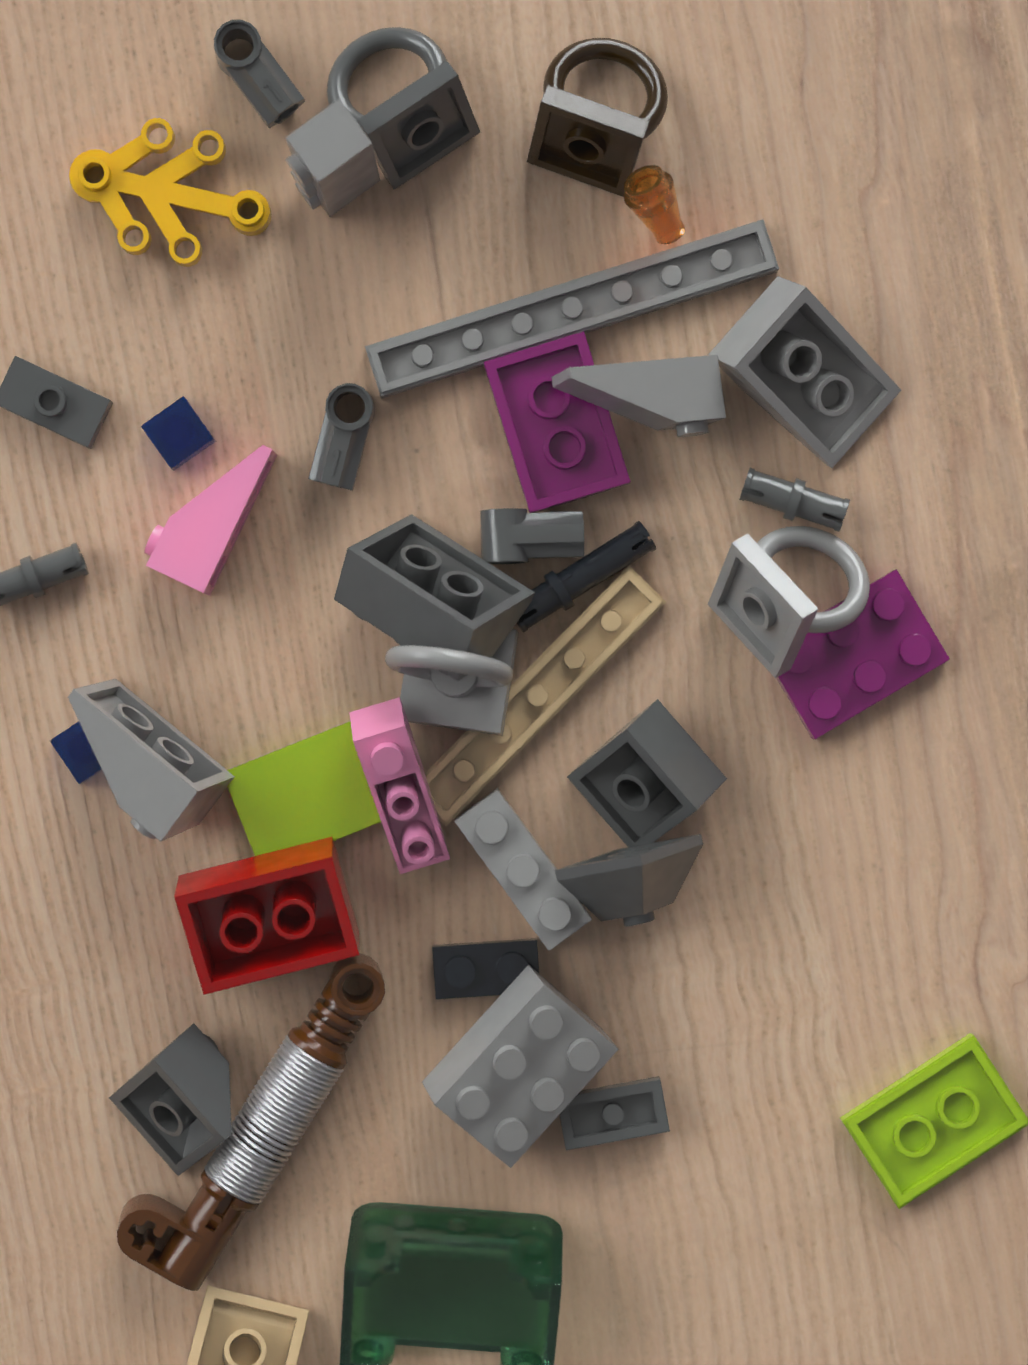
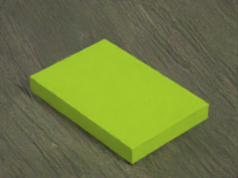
M350 721L227 770L235 776L227 787L255 856L332 836L335 841L381 822L353 743Z
M972 1033L961 1038L840 1117L899 1209L1028 1126L1027 1116Z

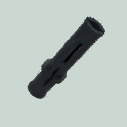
M637 521L632 527L556 574L552 570L544 575L545 581L532 589L535 592L533 600L516 623L523 633L528 631V628L560 608L567 611L575 606L574 599L647 553L656 550L654 541L647 538L650 535L643 524Z

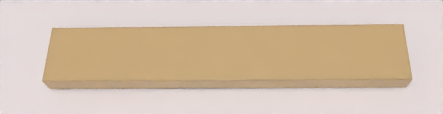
M630 566L510 686L503 736L466 731L425 772L438 818L445 826L473 800L666 603Z

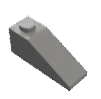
M718 355L569 367L552 376L553 388L655 430L676 429L677 437L709 433V424L726 418Z

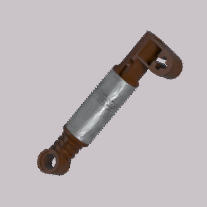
M360 953L358 956L339 960L334 965L330 975L331 978L321 992L325 999L318 998L314 1004L318 1010L311 1009L307 1017L311 1022L305 1020L301 1026L292 1028L282 1041L283 1044L279 1045L280 1048L277 1049V1053L274 1054L271 1062L268 1063L269 1066L266 1067L263 1075L260 1076V1080L257 1081L258 1084L251 1090L252 1093L249 1094L242 1109L238 1112L239 1115L232 1122V1134L215 1149L216 1151L213 1152L207 1165L204 1166L205 1169L200 1175L202 1186L186 1212L163 1198L152 1194H140L131 1198L124 1205L117 1229V1242L125 1255L180 1287L191 1291H198L245 1214L255 1211L266 1197L271 1185L274 1184V1181L280 1174L279 1172L282 1171V1167L285 1166V1162L289 1160L288 1157L292 1155L291 1151H294L295 1146L299 1144L298 1141L302 1139L307 1127L310 1126V1122L313 1121L318 1109L321 1108V1104L324 1103L327 1095L330 1094L329 1091L332 1090L338 1077L341 1076L340 1073L344 1071L343 1068L347 1064L345 1053L348 1050V1046L344 1042L350 1044L353 1042L355 1035L351 1031L359 1032L363 1026L358 1020L365 1021L369 1014L381 1004L385 995V983L378 963L370 956ZM354 973H363L372 980L370 988L361 995L349 994L342 987L346 978ZM147 1220L154 1223V1229L148 1228L144 1234L136 1231V1226H143ZM168 1226L175 1228L163 1250L155 1249L156 1237L161 1239Z

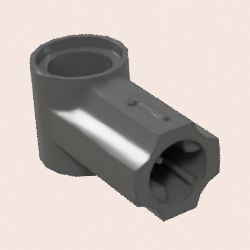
M240 19L230 20L221 25L214 37V50L221 70L232 78L268 128L282 123L305 102L304 97L263 44L257 29L251 23ZM236 39L248 41L253 46L252 53L243 60L229 58L224 51L231 41Z
M345 383L336 386L326 399V412L308 479L353 491L369 427L375 416V405L372 397L363 387L357 384ZM348 394L360 396L365 403L363 416L353 423L341 421L336 413L338 401Z
M519 508L480 511L481 558L489 564L528 563L529 559L584 557L583 511L527 513V509Z

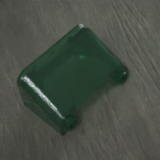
M385 1202L361 1205L354 1211L351 1218L344 1268L340 1365H389L394 1358L396 1345L500 1352V1365H554L562 1290L563 1232L561 1226L556 1220L548 1216L533 1213Z

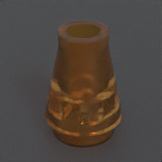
M656 165L643 166L632 172L624 183L625 204L653 233L658 243L664 245L671 244L680 239L685 232V226L681 220L672 176Z

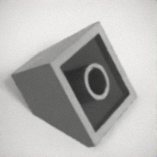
M701 834L616 849L557 869L555 874L557 881L600 921L623 918L625 927L639 925L655 920L654 910L674 903L703 846Z
M195 1023L109 1097L177 1176L202 1159L232 1134L229 1062L219 1052L215 1042L209 1036L203 1034Z

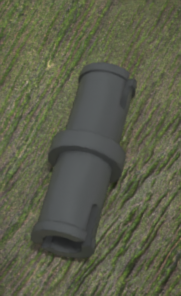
M751 467L749 468L739 499L783 512V518L793 521L794 517H799L833 528L838 532L842 527V521L845 519L850 499H843L806 487V481L796 478L793 483L756 471Z
M73 543L69 547L34 560L31 556L20 559L21 565L0 572V606L31 594L35 598L46 595L45 589L81 575H88V568L82 553L80 554L78 544Z

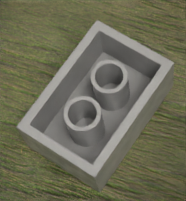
M528 965L428 1074L422 1083L436 1107L511 1168L619 1049L598 1024Z

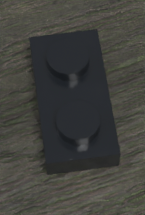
M537 938L432 946L436 1000L501 995L528 965L539 973Z

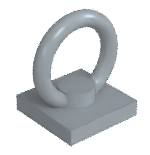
M791 526L770 532L757 543L749 534L732 542L708 605L764 667L777 678L791 669L807 633H827L842 629L852 623L862 613L869 598L870 581L862 560L842 539L821 529L807 526ZM790 547H807L828 555L840 565L847 577L849 591L846 599L841 605L832 610L817 612L818 608L771 558L779 551Z
M512 629L492 658L464 651L428 646L401 645L390 648L385 655V662L392 670L404 674L400 698L408 722L503 736L519 632L516 629ZM439 670L467 674V676L457 681L449 675L441 673Z

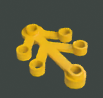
M161 118L148 120L143 125L140 136L113 153L109 154L99 149L87 150L78 155L70 167L69 180L73 190L85 201L101 203L118 230L117 239L120 246L131 255H141L149 249L151 234L143 223L133 219L119 193L139 197L143 200L169 242L171 257L178 265L183 267L194 266L200 261L202 246L193 234L186 232L170 205L229 218L233 227L239 233L247 236L261 234L268 228L271 222V208L266 198L257 191L244 190L233 197L177 184L203 166L216 165L224 159L226 154L225 143L222 137L213 130L199 132L195 136L191 148L146 176L125 171L151 153H166L173 147L175 133L170 124ZM156 128H163L167 131V138L161 144H153L149 141L150 133ZM204 141H217L219 144L218 151L212 156L201 154L200 147ZM93 167L104 169V177L98 183H89L86 179L87 172ZM252 202L258 206V212L255 217L244 219L239 215L240 207L244 203ZM134 229L142 231L144 237L139 245L129 246L126 244V235L129 231ZM190 241L195 245V251L189 258L177 256V247L181 242Z

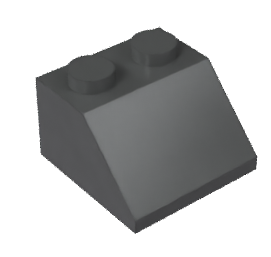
M658 699L627 723L567 776L628 847L655 842L697 811L727 779Z

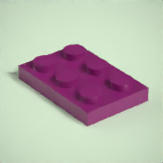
M584 331L484 362V368L529 513H537L628 485L631 482L609 410L553 388L552 376L569 367L594 365Z
M896 569L870 584L869 598L864 610L848 626L827 633H807L791 669L776 679L812 739H816L947 662L950 658ZM844 600L840 601L839 603L835 604L834 606L830 607L825 611H829L838 607L844 602Z

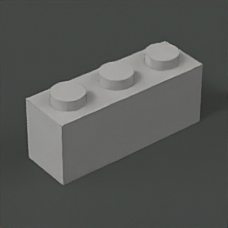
M340 99L286 137L292 155L285 160L292 169L290 173L296 181L297 189L313 210L322 205L331 217L380 181L372 142Z
M498 788L455 819L454 822L548 951L592 920L583 904L557 881L556 867Z

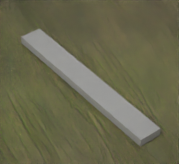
M762 219L365 346L380 396L385 398L482 367L484 362L583 331L589 333L776 273L779 270V266L764 220Z

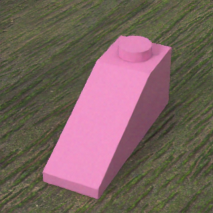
M262 445L170 516L165 527L157 525L145 547L144 553L150 555L146 566L210 596L277 457L274 450Z

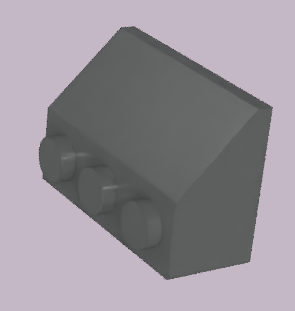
M411 514L347 548L334 600L352 611L358 618L369 622L393 638L399 645L438 647L492 658L532 602L535 592ZM439 670L441 673L449 675L457 681L467 676V674Z

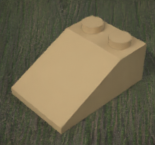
M208 1285L187 1365H297L310 1310Z

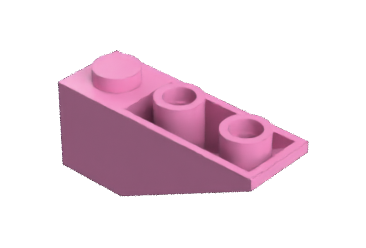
M398 697L349 712L353 743L399 873H407L449 860V851L401 698Z

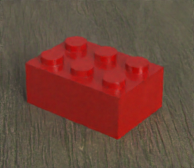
M333 836L178 876L174 898L203 995L360 955L359 929Z

